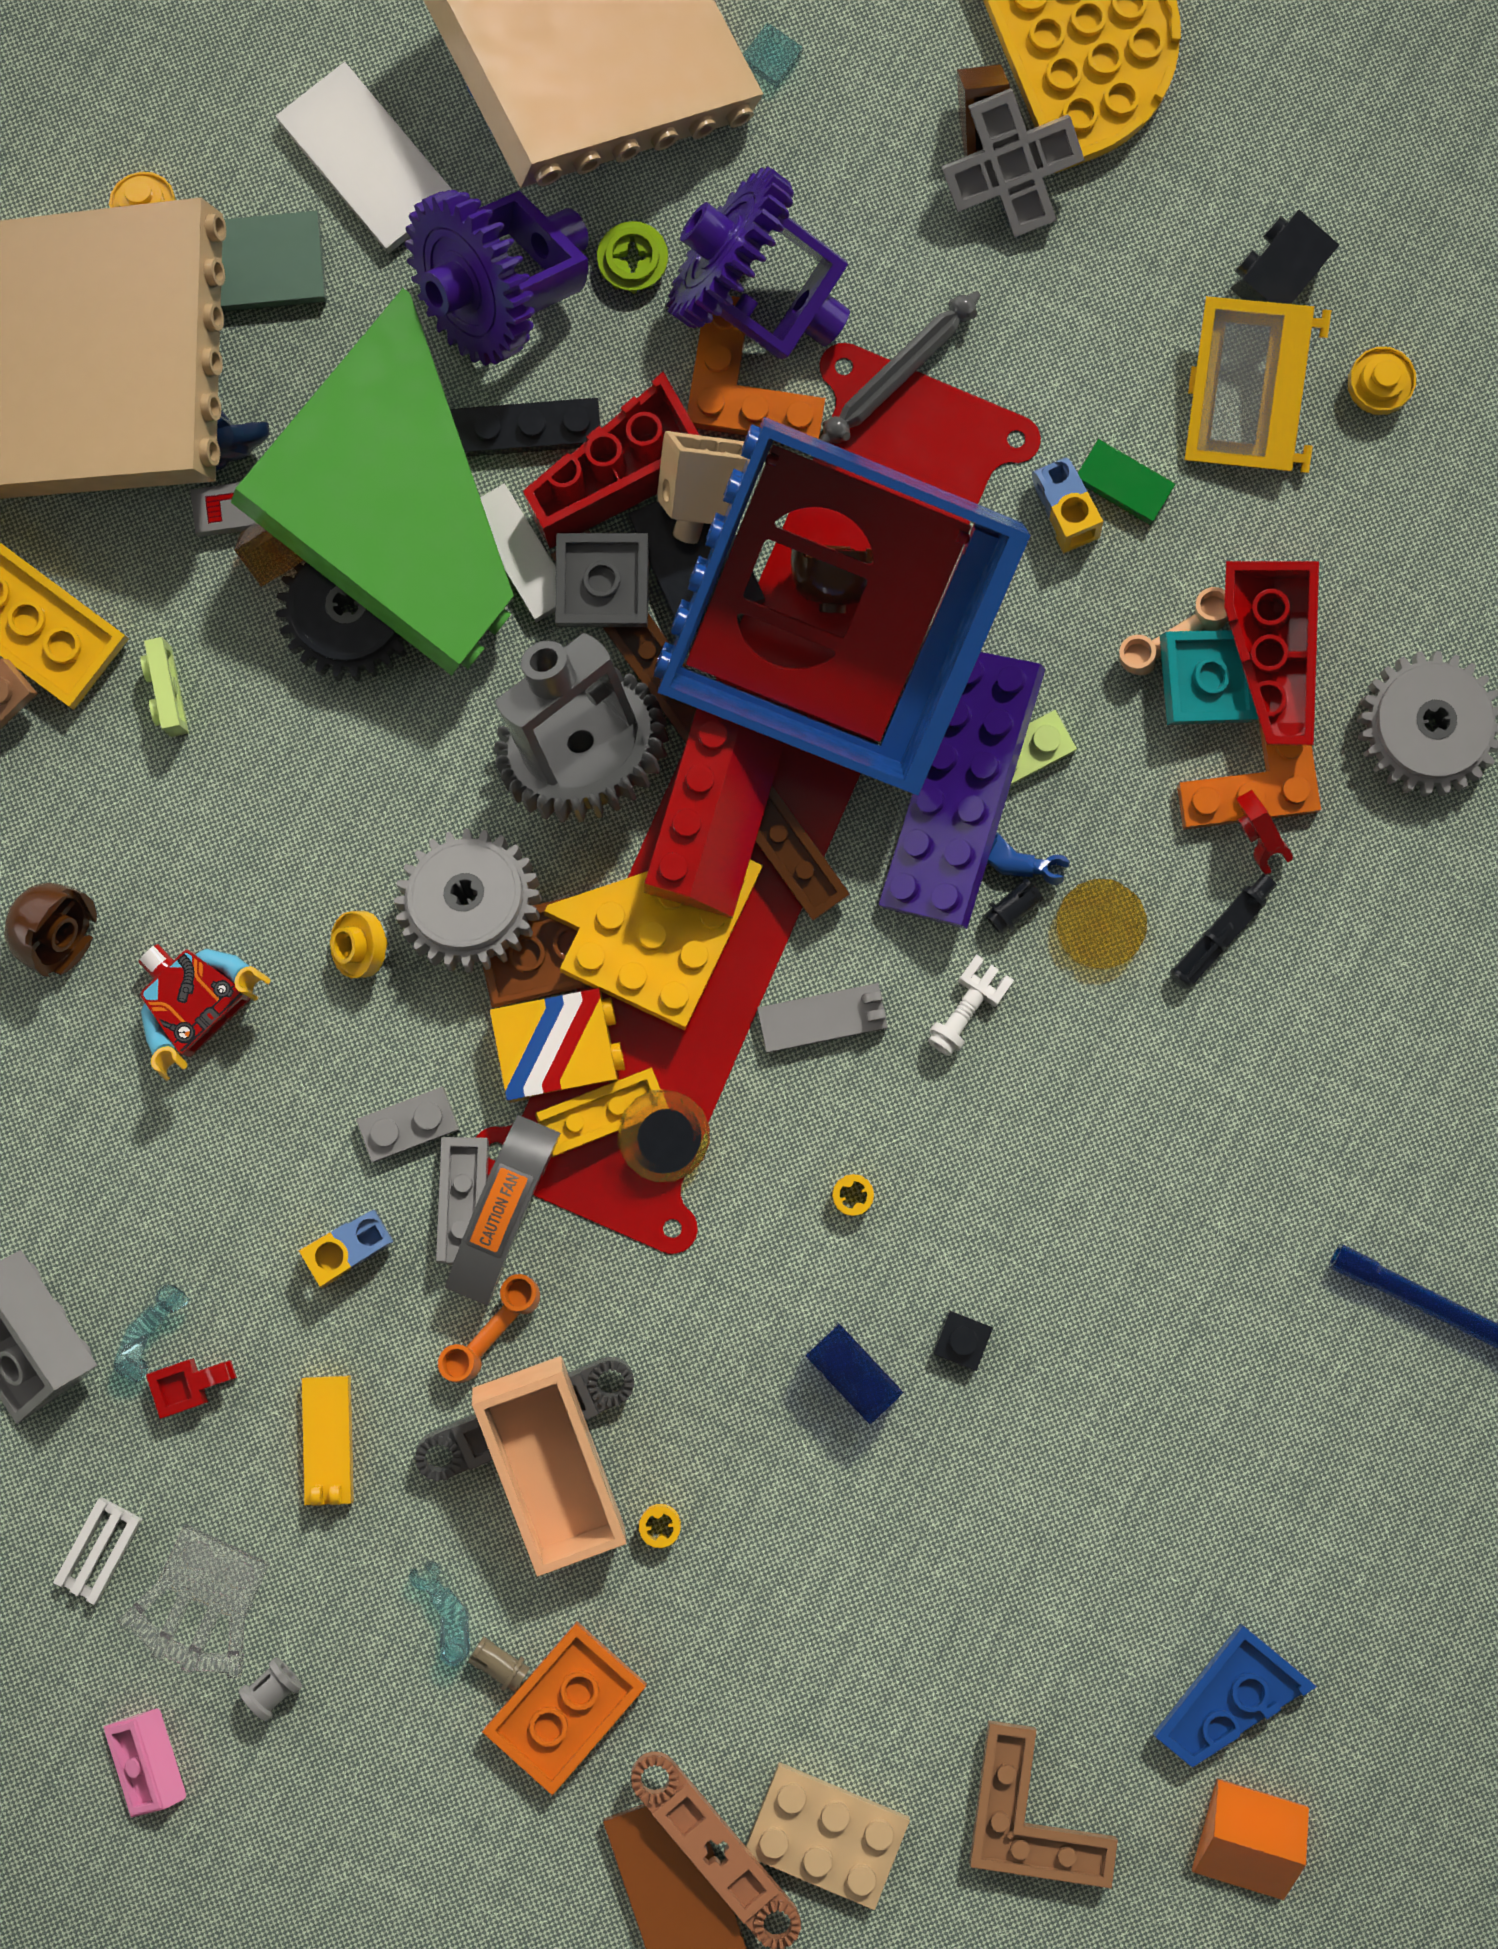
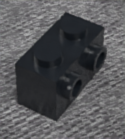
M1301 210L1296 211L1287 220L1280 215L1262 236L1268 243L1259 254L1251 250L1234 270L1240 277L1230 289L1243 300L1292 304L1338 248L1339 244Z

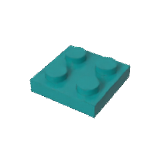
M1231 630L1169 631L1160 635L1167 725L1252 723L1259 719Z

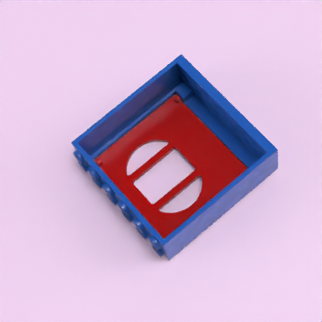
M763 417L760 427L751 424L741 449V456L747 458L743 470L733 469L723 494V501L729 503L726 513L722 515L716 512L708 531L705 545L711 547L707 559L699 556L691 574L688 590L694 592L691 601L682 599L677 609L670 632L677 635L674 644L665 642L658 657L653 675L660 679L658 693L918 796L1031 535L1022 522ZM774 440L776 442L794 448L798 451L811 455L815 458L833 464L837 467L855 473L859 476L872 480L876 483L894 489L898 492L916 498L920 501L933 505L937 508H940L959 517L974 522V525L972 527L969 524H966L952 517L934 511L930 508L912 502L908 499L890 493L886 490L873 486L869 483L851 477L847 474L829 468L825 465L807 459L803 456L790 452L776 445L772 446L769 454L768 452ZM761 470L762 473L687 658L686 665L770 698L769 701L682 666ZM807 507H822L837 511L850 518L863 531L871 546L874 561L866 563L782 529L775 525V521L789 512ZM766 540H772L867 580L844 636L835 635L744 598V591ZM745 614L832 649L835 654L819 664L805 668H788L773 664L759 656L749 646L740 630L737 615ZM796 708L876 741H881V744H876L793 710Z

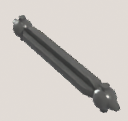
M975 291L968 295H959L950 299L948 303L949 311L938 314L844 405L839 417L834 416L824 420L822 424L823 434L820 440L830 444H839L849 440L851 427L860 425L956 332L960 322H967L977 316L976 304L981 294Z

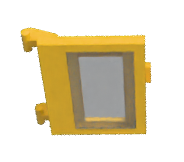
M1206 296L1197 367L1191 366L1188 394H1193L1185 461L1291 472L1293 463H1300V472L1309 473L1313 446L1304 445L1303 454L1295 453L1312 328L1320 329L1319 338H1328L1332 310L1323 309L1321 318H1313L1315 306Z

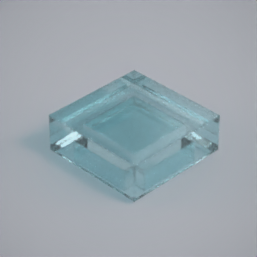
M767 22L743 56L754 73L778 88L803 55V47Z

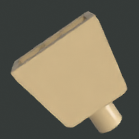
M665 431L657 497L658 502L669 517L677 520L673 531V536L676 539L685 543H698L704 523L712 524L716 512L725 515L729 503L723 501V494L733 469L742 471L747 458L741 456L744 441Z

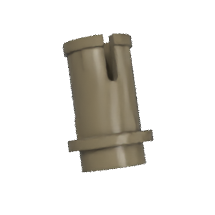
M483 1636L467 1661L470 1665L482 1670L502 1684L500 1689L503 1691L509 1688L515 1692L530 1667L523 1663L525 1658L520 1656L519 1659H516L485 1636Z

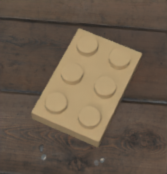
M778 1762L745 1846L763 1864L875 1910L910 1819L907 1815Z

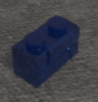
M839 1322L833 1325L804 1353L811 1363L821 1371L825 1378L869 1425L904 1393Z

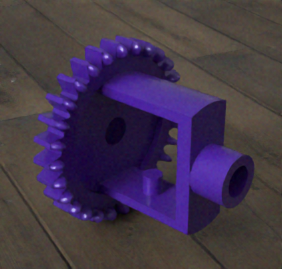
M766 166L765 169L760 168L756 174L751 173L746 182L742 181L736 193L731 192L724 206L720 205L716 209L708 202H705L692 214L680 236V241L691 248V250L685 255L688 259L678 269L680 274L672 282L674 288L668 294L670 298L667 303V307H669L668 312L691 328L703 327L705 323L713 321V315L720 316L776 358L784 359L790 355L803 333L825 347L844 328L849 318L850 310L832 297L830 292L847 268L848 262L789 217L790 214L787 208L793 205L792 198L794 196L792 186L778 172ZM772 230L780 232L819 262L773 334L750 318L758 302L743 293L734 306L733 300L729 295L731 288L737 292H744V288L739 282L742 275H747L751 278L755 277L754 271L750 268L752 261L766 262V258L760 252V249L765 244L771 247L776 245L775 240L769 235Z
M447 190L422 199V202L414 205L416 211L409 213L408 217L412 224L407 225L405 230L411 239L405 241V246L414 255L407 258V263L417 271V274L411 277L412 282L420 285L421 292L417 296L419 300L425 301L428 306L427 316L437 317L436 330L439 333L446 330L448 344L452 346L458 343L460 355L465 356L469 354L473 363L481 360L483 366L491 363L496 365L519 353L529 341L530 336L528 333L534 327V324L527 319L531 318L534 313L581 292L585 286L588 276V258L582 251L587 248L589 237L584 221L573 209L565 208L546 217L520 190L481 207L479 199H470L467 192ZM508 234L512 237L502 241L499 240V238ZM514 240L544 271L531 277L526 273L518 274L515 272L514 267L523 260V257L508 256V248L513 245Z

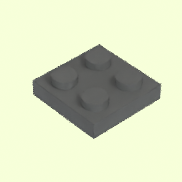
M557 533L556 626L648 627V533Z

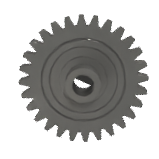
M582 633L565 647L555 641H541L529 647L521 659V669L525 678L495 700L497 708L507 726L498 727L497 735L500 741L494 744V750L498 756L495 763L507 791L511 792L517 803L522 801L528 812L532 813L538 808L542 818L546 820L555 811L559 821L565 822L571 811H574L578 822H584L588 809H592L599 819L603 817V807L607 803L616 812L621 809L619 797L624 796L632 801L636 800L637 797L632 787L637 785L648 788L651 784L646 773L659 774L661 769L657 759L666 758L667 755L663 743L669 741L665 729L667 722L656 696L650 693L645 683H637L635 676L631 673L626 674L623 679L620 670L614 667L606 648L597 639L588 634Z

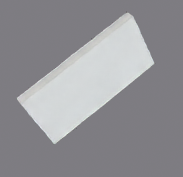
M346 62L339 65L276 115L278 123L388 254L410 237L405 228L407 225L412 224L408 216L409 213L416 211L414 205L438 192L452 190Z

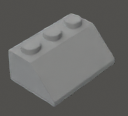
M22 1250L0 1260V1400L15 1423L18 1424L76 1385L98 1366L92 1357L89 1346L84 1340L79 1338L67 1320L64 1308L53 1299L41 1281L38 1269L27 1260Z

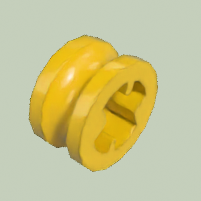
M846 1175L838 1180L833 1187V1203L845 1215L855 1216L863 1214L873 1203V1187L861 1175ZM853 1182H858L864 1187L860 1192H866V1200L863 1204L855 1203L853 1208H848L842 1203L846 1198H840V1190L842 1187L850 1188Z
M667 1504L650 1506L643 1512L639 1521L641 1538L647 1545L654 1548L670 1546L677 1540L681 1530L679 1514L673 1507ZM663 1514L668 1515L672 1520L668 1524V1527H673L672 1533L669 1536L661 1533L657 1538L653 1537L648 1532L652 1528V1525H647L648 1519L651 1516L659 1519Z

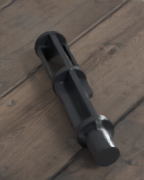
M1263 873L1252 886L1244 887L1229 907L1202 934L1203 936L1177 965L1170 970L1172 980L1184 989H1191L1193 984L1219 955L1227 949V946L1244 927L1266 905V897L1277 886L1276 882L1270 876Z

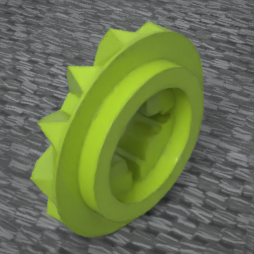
M637 221L623 222L612 227L601 239L597 250V262L602 277L610 282L616 290H629L633 294L645 288L652 289L661 276L665 275L669 259L667 245L662 235L652 226ZM631 242H635V249H637L638 255L646 257L645 260L638 261L635 273H631V268H629L627 261L620 260L621 257L628 256Z

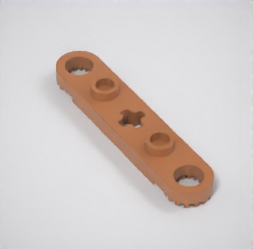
M656 1751L640 1756L634 1763L631 1771V1784L636 1796L641 1799L655 1819L740 1920L747 1925L759 1942L766 1948L770 1947L771 1949H785L784 1947L791 1946L797 1940L801 1930L800 1915L795 1904L671 1757ZM653 1765L662 1766L669 1775L665 1786L656 1790L647 1788L641 1781V1775L644 1770L648 1769L649 1766L653 1767ZM710 1840L716 1845L723 1841L727 1843L724 1847L725 1859L720 1861L716 1856L711 1857L709 1860L705 1858L708 1853L706 1843ZM772 1911H783L784 1914L788 1915L790 1925L785 1932L772 1934L764 1928V1920L767 1914L770 1915Z

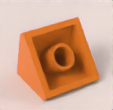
M1217 1778L1193 1862L1192 1872L1284 1900L1306 1866L1309 1807Z

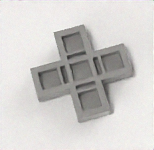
M1011 88L969 105L968 107L983 149L941 166L956 210L960 212L1000 196L1014 237L1056 221L1057 219L1043 177L1085 160L1071 117L1067 114L1026 131L1014 92Z

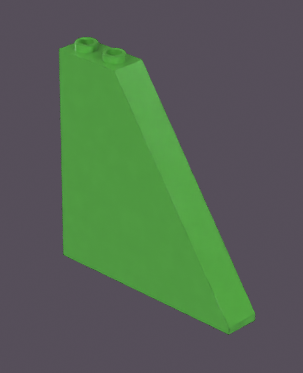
M402 288L238 484L231 503L452 676L460 665L469 669L485 648L478 642L487 630L496 635L511 615L505 607L514 595L411 294Z

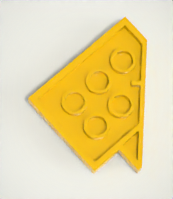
M750 860L733 919L644 893V883L648 871L547 905L545 916L578 931L560 967V972L595 989L599 988L605 994L685 1030L762 871L763 865Z

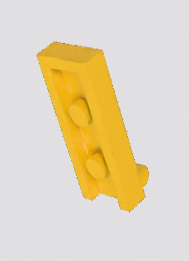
M651 1067L537 1112L535 1116L539 1124L561 1133L552 1157H555L643 1122L647 1115L658 1109H668V1106H666V1101Z
M351 1375L302 1378L304 1505L322 1506L325 1504L341 1505L353 1503Z

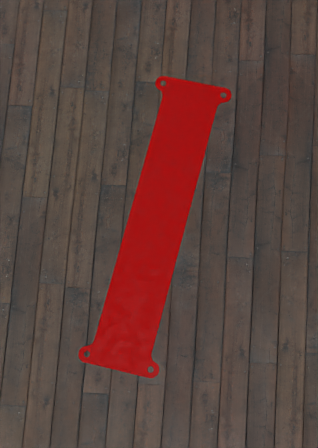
M837 343L829 347L821 357L820 373L824 381L830 385L835 393L836 406L832 417H839L844 405L891 360L851 343ZM841 358H847L853 364L852 371L847 375H841L835 369L836 362ZM915 371L860 425L850 428L849 440L839 444L832 443V445L978 504L993 471L1005 463H1022L1031 459L1040 447L1041 436L1038 427L1029 418ZM1015 430L1022 432L1025 436L1024 444L1018 448L1010 446L1007 441L1009 433ZM813 457L812 461L825 465L829 468L847 474L851 477L869 483L873 486L886 490L890 493L908 499L912 502L930 508L934 511L952 517L966 524H970L971 522L967 519H964L955 514L937 508L933 505L920 501L916 498L898 492L894 489L876 483L872 480L859 476L855 473L837 467L818 458ZM807 507L789 512L782 529L822 545L847 546L855 549V551L871 549L867 537L856 523L847 516L827 508ZM776 542L758 581L765 597V602L761 605L835 635L844 636L858 603L847 604L846 613L819 612V603L805 599L795 587L791 572L792 549ZM745 614L739 624L740 630L749 646L765 660L782 667H810L829 659L835 654L832 649ZM716 677V680L721 681L723 683H726L728 685H731L733 687H736L738 689H741L743 691H746L768 701L770 699L766 696H763L761 694H758L756 692H753L751 690H748L746 688H743L741 686H738L736 684ZM794 708L793 710L808 717H811L813 719H816L818 721H821L823 723H826L828 725H831L833 727H836L838 729H841L843 731H846L848 733H851L853 735L859 736L871 742H875L874 739H871L869 737H866L864 735H861L859 733H856L854 731H851L849 729H846L844 727H841L839 725H836L834 723H831L829 721H826L804 711L798 710L796 708ZM781 742L784 746L772 786L820 853L825 857L861 773ZM683 753L628 878L649 870ZM756 842L750 860L763 865L762 871L685 1030L602 992L603 999L611 997L616 1018V1024L608 1026L611 1044L620 1042L625 1069L617 1071L618 1080L652 1067L663 1097L667 1101L668 1109L682 1112L683 1115L686 1113L687 1119H689V1110L691 1111V1116L694 1113L701 1127V1139L757 1013V1007L760 1006L802 909L800 903ZM589 987V988L577 990V992L586 991V990H591V989H595V988ZM606 1081L531 1096L522 1117L538 1123L535 1116L537 1112L611 1083ZM642 1122L555 1157L551 1156L545 1173L539 1180L534 1196L668 1254L683 1252L695 1241L698 1231L697 1221L694 1214L685 1206L681 1197V1186L691 1162L676 1172L665 1174L655 1173L641 1166L635 1159V1150L637 1149V1152L640 1151L636 1139ZM513 1124L505 1127L493 1126L486 1128L475 1138H488L489 1145L494 1142L503 1145ZM490 1158L488 1159V1176L495 1163V1160ZM670 1219L677 1220L682 1227L681 1233L674 1238L668 1237L663 1230L665 1222Z

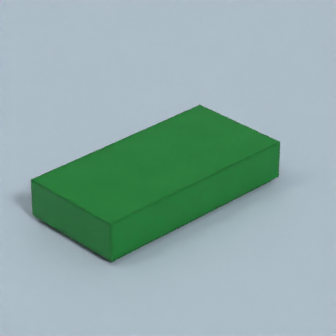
M1100 439L1096 441L1078 471V475L1087 489L1149 525H1152L1176 485L1174 482Z

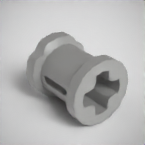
M277 1657L270 1661V1668L250 1686L243 1685L239 1689V1694L244 1703L263 1721H268L273 1716L272 1710L291 1692L297 1693L302 1687L296 1674L286 1663Z

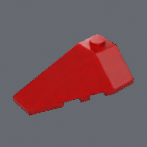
M1226 561L1224 607L1267 745L1314 746L1319 561Z

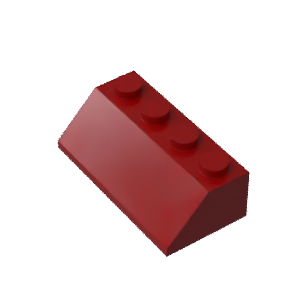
M697 708L644 883V893L733 919L783 750V743Z

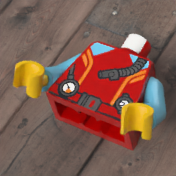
M159 944L151 947L138 961L154 979L140 993L141 998L145 1002L141 1009L146 1042L153 1055L151 1066L166 1081L170 1080L167 1070L172 1064L176 1063L182 1070L186 1069L187 1062L176 1050L181 1055L192 1057L251 999L254 1001L258 1000V997L253 994L255 984L262 980L269 985L270 978L256 968L249 966L236 955L211 949H204L196 954L186 949L173 960Z

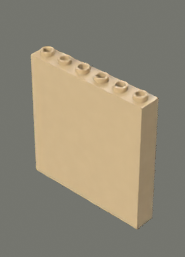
M423 0L520 188L536 183L539 186H546L555 182L563 175L576 171L578 174H585L596 169L600 164L615 159L617 162H625L641 151L651 148L657 151L664 150L673 145L677 140L690 136L694 139H699L707 136L714 129L730 125L732 128L739 127L753 117V111L763 96L758 82L714 0Z
M203 198L0 220V499L216 481V466L220 461V448L217 443V420L221 416L218 381L223 368L222 356L219 352L220 330H222L224 325V315L221 308V286L225 282V269L222 263V241L226 238V224L223 214Z

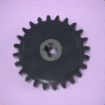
M297 561L291 563L297 574L294 578L283 576L281 579L289 588L288 593H277L276 598L280 603L286 605V608L276 611V617L282 622H288L287 625L279 629L284 639L295 637L288 645L291 652L297 654L304 650L300 658L303 665L308 667L317 661L315 670L321 676H324L329 668H332L333 676L337 681L342 680L345 671H349L355 681H360L361 670L367 669L374 678L378 676L376 665L383 662L389 669L393 668L394 665L390 656L394 652L400 656H406L407 652L402 646V642L405 639L307 562L304 565ZM347 603L350 606L356 605L358 610L352 615L347 611L343 613L341 607Z

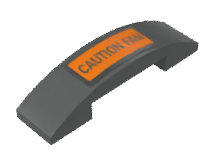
M517 1115L469 1221L445 1288L484 1305H489L539 1180L544 1175L559 1140L560 1132Z

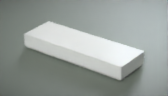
M504 483L483 495L480 499L505 572L537 623L555 612L556 567Z

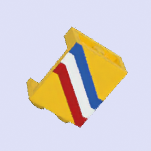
M599 988L490 1009L506 1099L510 1103L528 1100L530 1096L606 1081L613 1083L618 1081L617 1071L625 1069L620 1042L611 1044L608 1026L616 1024L611 997L603 999Z

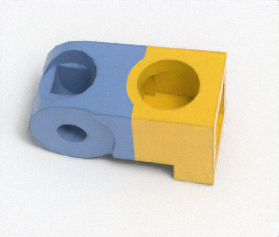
M1065 457L1032 472L1033 484L1042 504L1046 508V514L1056 532V540L1062 553L1064 554L1099 539L1103 519L1072 462Z
M372 1210L348 1224L341 1225L302 1248L299 1252L319 1287L323 1289L343 1274L388 1247L394 1241L376 1210Z

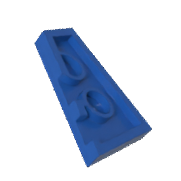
M1240 1623L1153 1732V1735L1193 1768L1238 1739L1242 1732L1264 1718L1269 1719L1281 1711V1707L1300 1695H1306L1317 1686Z

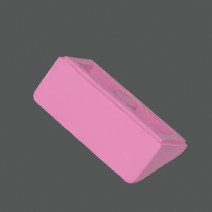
M152 1709L103 1727L131 1818L164 1810L186 1798V1791L159 1709Z

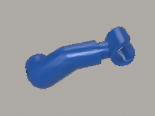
M996 832L987 862L1002 875L1033 878V874L1043 875L1044 880L1050 885L1061 884L1064 881V876L1052 874L1048 871V868L1052 865H1060L1067 868L1070 864L1069 860L1063 855H1052L1045 860L1036 859L1035 855L1017 853L998 832Z

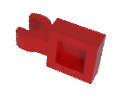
M1253 790L1236 798L1244 814L1237 819L1238 823L1251 843L1258 839L1253 857L1262 872L1267 875L1272 872L1268 865V859L1273 854L1281 853L1288 863L1292 861L1293 855L1291 850L1282 840L1268 811Z
M194 1358L146 1374L160 1419L208 1403L205 1388L237 1378L231 1360L198 1371Z

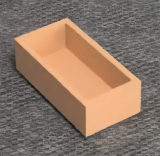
M562 1356L473 1387L472 1407L537 1577L627 1544L622 1517Z

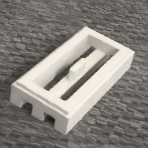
M103 1497L99 1498L53 1583L70 1589L69 1592L76 1596L81 1595L87 1598L86 1601L93 1605L98 1603L137 1531L142 1518ZM105 1511L110 1513L111 1515L76 1579L72 1578L71 1575ZM121 1519L127 1524L93 1588L85 1584Z

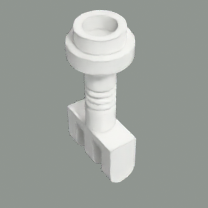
M977 954L957 981L969 989L962 998L960 1005L957 1006V1009L954 1010L944 1025L935 1022L930 1029L932 1035L928 1042L947 1056H951L954 1050L960 1051L965 1044V1041L959 1035L983 1000L996 1007L1014 981L1006 975L999 982L997 989L989 985L999 970L992 964L982 979L976 976L974 973L980 969L984 960Z

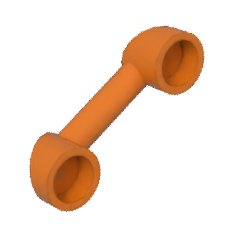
M515 1274L508 1277L500 1289V1297L504 1305L467 1346L453 1344L441 1352L438 1358V1369L445 1379L455 1383H464L475 1378L480 1372L482 1366L481 1357L519 1314L532 1313L538 1307L540 1290L532 1278L523 1274Z

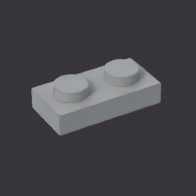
M444 1087L434 1089L356 1119L371 1162L373 1163L460 1131Z

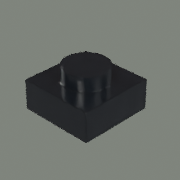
M948 1310L932 1353L977 1371L993 1327Z

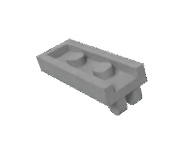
M879 983L757 1007L766 1054L887 1029L886 1014Z
M441 1137L436 1262L438 1264L453 1265L469 1221L488 1179V1138Z

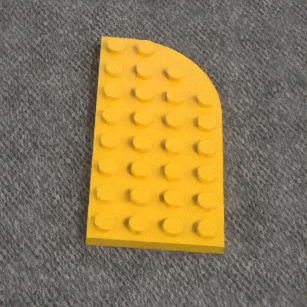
M983 0L1034 127L1036 128L1067 114L1071 117L1085 160L1055 173L1093 160L1124 144L1143 128L1161 105L1176 70L1179 54L1181 24L1177 0Z

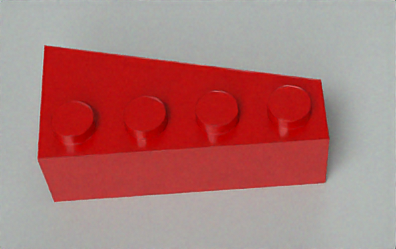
M664 371L651 381L652 386L638 398L634 396L621 407V412L602 428L598 426L586 436L587 441L571 455L565 454L523 490L529 511L550 549L556 546L557 533H582L586 529H590L657 494L665 431L699 435Z

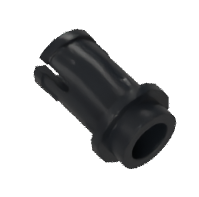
M1024 878L1015 889L997 904L991 902L988 905L990 910L984 916L999 934L1003 935L1006 931L1011 933L1015 931L1014 925L1034 907L1044 901L1035 886L1031 888L1032 883L1028 879Z

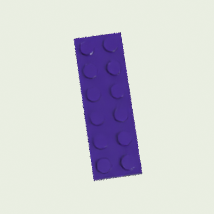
M980 652L918 796L912 794L879 901V905L884 909L965 929L968 928L1046 670L1040 663Z

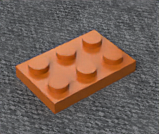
M576 1621L485 1726L482 1733L553 1796L645 1689L647 1683Z

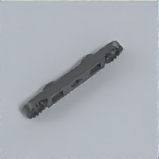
M604 1357L568 1373L585 1420L613 1406L620 1405V1403L627 1401V1398L633 1393L634 1378L632 1370L625 1361L617 1357ZM616 1370V1372H620L624 1377L622 1387L612 1393L602 1391L597 1385L599 1376L604 1371ZM475 1413L425 1435L417 1445L415 1456L417 1468L422 1476L424 1475L427 1479H433L438 1482L439 1480H448V1478L468 1469L472 1470L493 1460ZM438 1444L439 1446L444 1445V1447H448L452 1452V1460L442 1467L431 1465L425 1456L431 1446L434 1447Z

